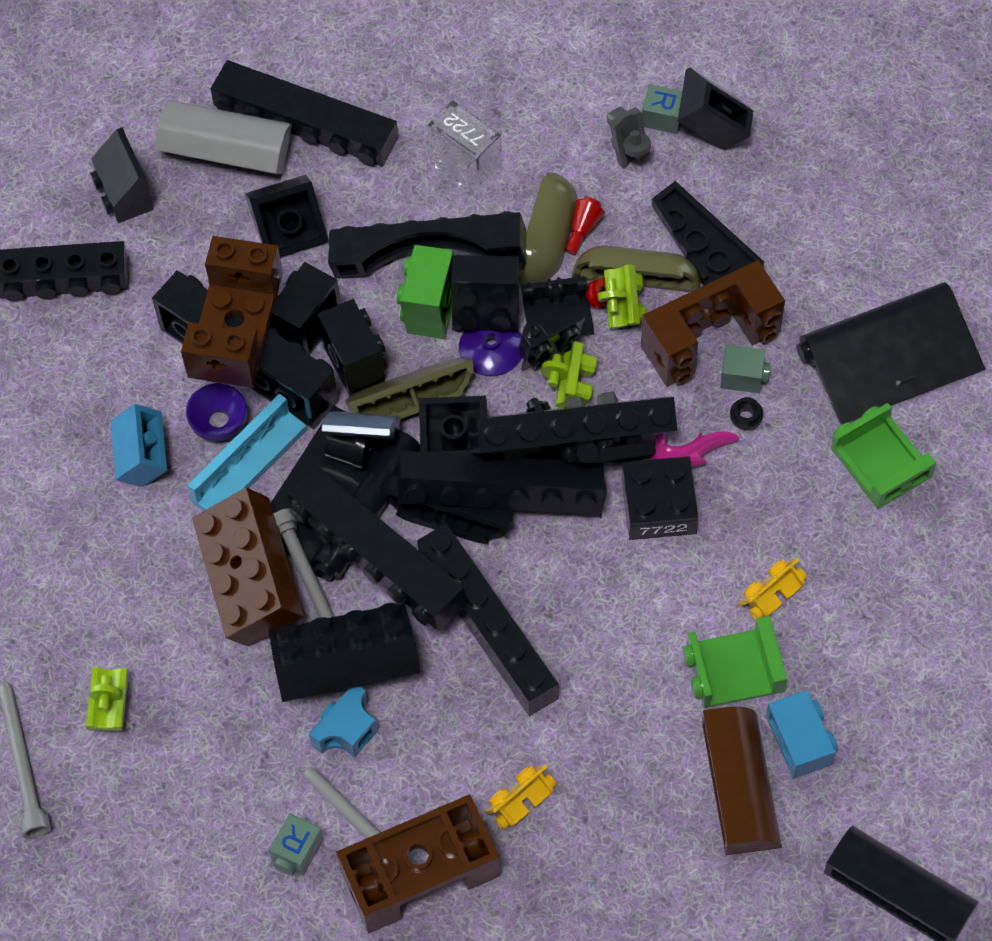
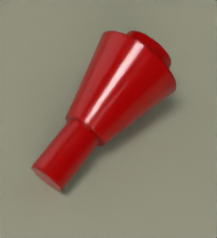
M584 197V199H577L575 201L571 227L572 234L564 249L566 253L576 256L583 238H586L605 214V211L601 208V203L596 199Z

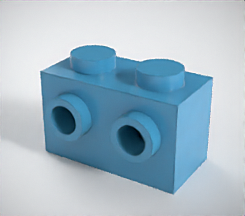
M133 404L111 420L116 480L141 487L167 471L161 411Z
M808 690L768 703L766 718L793 779L833 764L835 751L838 750L836 739L831 730H825L821 721L824 719L821 705L817 699L812 700Z

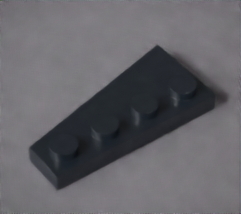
M676 181L652 198L653 209L685 258L695 266L703 286L759 260L764 268L765 262Z

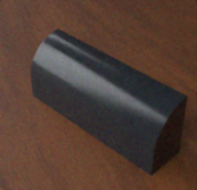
M853 825L840 840L828 859L824 874L934 941H956L979 904V901Z

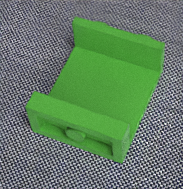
M770 616L756 619L755 630L702 641L697 640L695 631L688 633L687 645L682 647L686 666L693 667L695 677L691 678L692 691L695 699L701 698L703 708L785 692L788 679Z

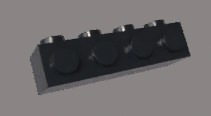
M124 241L0 249V299L18 301L23 297L34 296L48 299L62 294L84 296L91 292L115 294L120 290H129V257Z

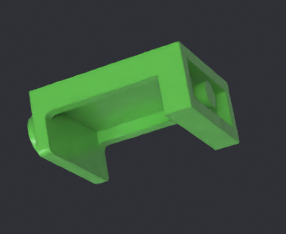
M889 403L879 408L874 406L868 409L859 420L852 424L846 422L839 426L834 432L831 450L877 510L932 478L936 466V461L929 453L923 456L920 455L892 419V407Z

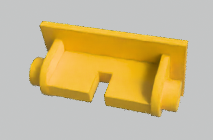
M783 558L767 570L770 576L762 583L760 580H757L743 591L746 597L738 605L749 604L751 607L749 614L754 620L769 616L783 604L775 594L777 591L786 600L805 585L806 573L801 568H794V565L800 561L799 558L785 561Z
M531 764L515 777L518 782L511 789L507 790L504 787L489 799L492 805L484 812L486 814L496 813L498 817L495 819V822L502 830H505L507 827L512 829L515 824L530 812L522 801L526 798L533 807H536L554 792L553 787L557 783L551 775L543 776L542 772L548 768L546 765L534 768Z

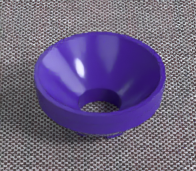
M212 383L199 388L191 395L186 406V417L190 427L199 437L210 441H222L233 437L242 429L247 417V406L244 397L235 387L223 383ZM221 412L226 414L228 422L222 427L210 425L209 419L214 413Z

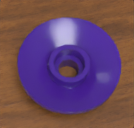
M465 330L459 341L460 357L472 359L473 372L479 375H503L513 370L522 359L518 350L522 335L519 330L518 332ZM489 339H494L497 341L493 345H489L486 343V341Z

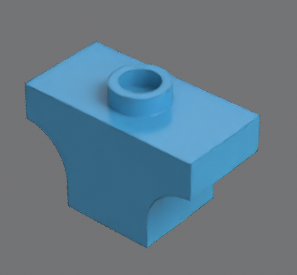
M362 687L349 688L337 703L331 702L324 709L321 721L309 733L311 746L323 754L331 748H341L356 757L378 732L376 720L364 710L368 702L366 691Z

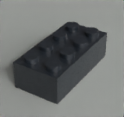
M386 603L378 608L364 611L353 610L345 615L331 618L320 617L311 622L298 625H282L277 629L268 631L282 702L421 673L415 639L405 603L402 605Z

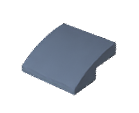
M330 411L324 418L321 431L326 435L394 440V430H399L400 416Z

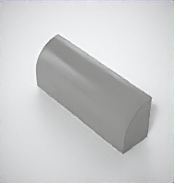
M170 100L165 105L160 117L154 150L283 174L292 124Z

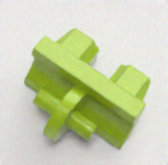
M624 265L620 268L604 270L606 291L598 293V301L607 302L609 328L618 329L640 324L642 315L646 313L645 306L638 303L637 291H641L643 287L642 274L635 272V265Z
M574 341L571 351L565 352L563 359L562 355L554 354L552 361H546L541 366V374L549 379L548 385L550 387L558 386L555 401L556 407L565 408L568 398L583 397L585 404L591 398L592 385L578 381V376L582 375L590 378L596 368L597 357L582 352L584 343Z
M92 667L86 719L87 730L122 731L129 674L127 668L103 669Z

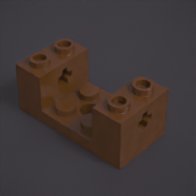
M212 236L205 261L209 288L199 324L188 323L181 349L187 377L253 388L283 275L278 245ZM234 316L244 319L243 323L237 327H230L226 324L228 319Z
M759 260L643 314L641 348L666 387L674 383L677 385L684 384L695 374L698 349L696 337L701 334L702 330L713 325L719 327L728 322L731 316H733L752 346L761 341L763 343L771 342L781 332L785 299Z
M470 794L336 851L340 871L368 934L401 920L400 905L462 878L469 890L501 876L500 857ZM414 849H423L429 856L425 863L414 865L408 860L409 853Z

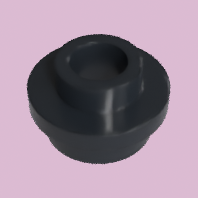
M744 397L737 400L731 406L730 419L736 427L743 430H751L758 427L762 422L763 408L755 399ZM742 412H750L752 417L745 418L740 414Z

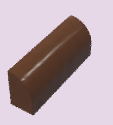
M738 706L703 710L702 728L725 856L782 848L756 711L751 708Z

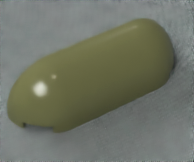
M547 172V175L543 176L526 232V262L521 264L519 283L528 284V281H531V283L547 281V279L552 278L559 271L565 255L564 249L571 234L575 201L578 199L573 185L561 175Z
M606 245L596 246L585 251L577 259L571 277L575 278L576 275H580V277L585 276L587 281L599 280L604 277V270L620 268L624 265H635V272L643 276V287L692 292L701 286L695 266L682 255Z
M461 357L430 365L363 389L347 398L346 404L352 413L400 416V419L419 413V398L461 396L473 374V361L469 357Z

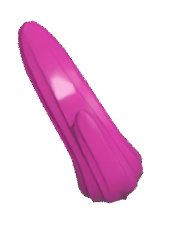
M726 431L714 432L704 436L700 432L698 437L687 445L670 446L667 445V435L659 433L655 435L654 439L656 452L650 456L652 460L690 456L691 467L706 463L702 456L719 447L737 442L739 437L737 434Z

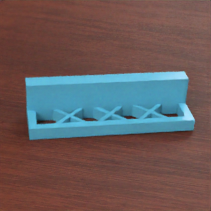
M279 394L187 485L191 501L199 509L205 511L245 487L250 488L307 431L306 424L289 412L285 397Z

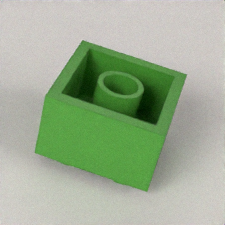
M414 245L412 256L406 258L404 264L406 280L404 285L400 284L398 287L397 304L401 305L400 320L404 321L408 334L445 340L452 313L451 274L453 250Z

